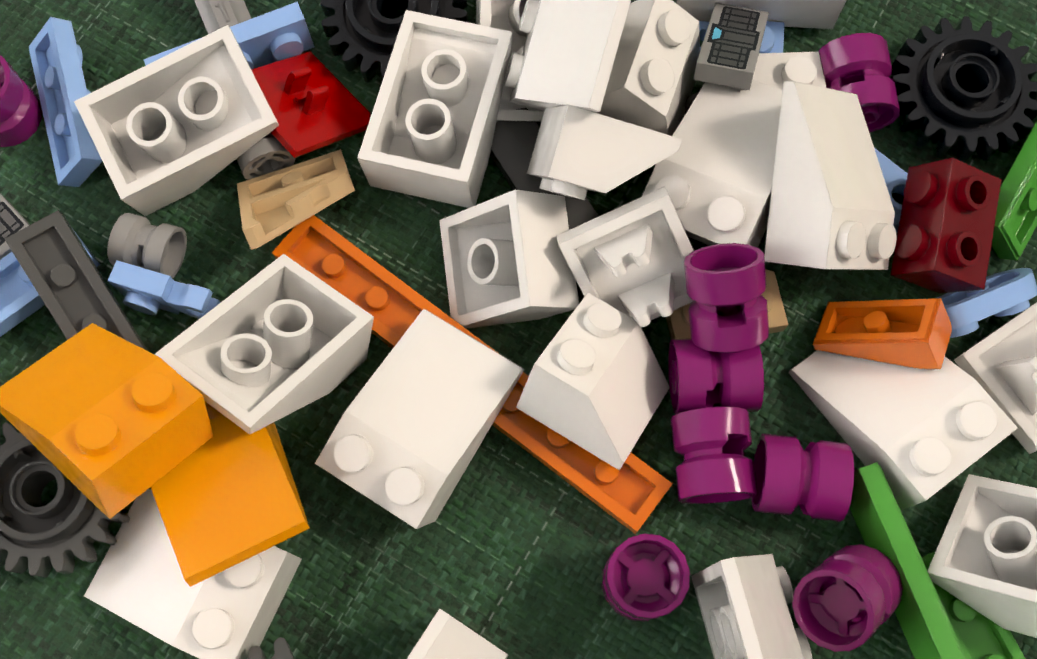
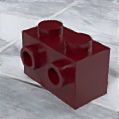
M953 157L909 167L890 275L939 294L984 290L1002 179Z

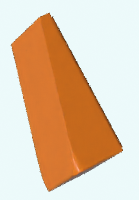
M941 298L828 302L813 346L815 350L912 368L941 369L951 336L952 325Z

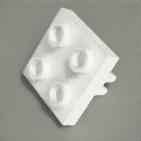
M665 186L557 235L558 246L584 297L587 293L594 295L633 318L640 327L649 325L651 320L659 316L668 317L673 313V310L694 301L687 294L684 269L686 256L694 250Z
M1037 302L954 359L955 363L962 370L977 380L1018 427L1012 434L1028 454L1037 451Z

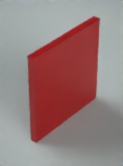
M311 51L251 69L279 123V126L271 131V134L294 158L367 130L371 117L370 112Z

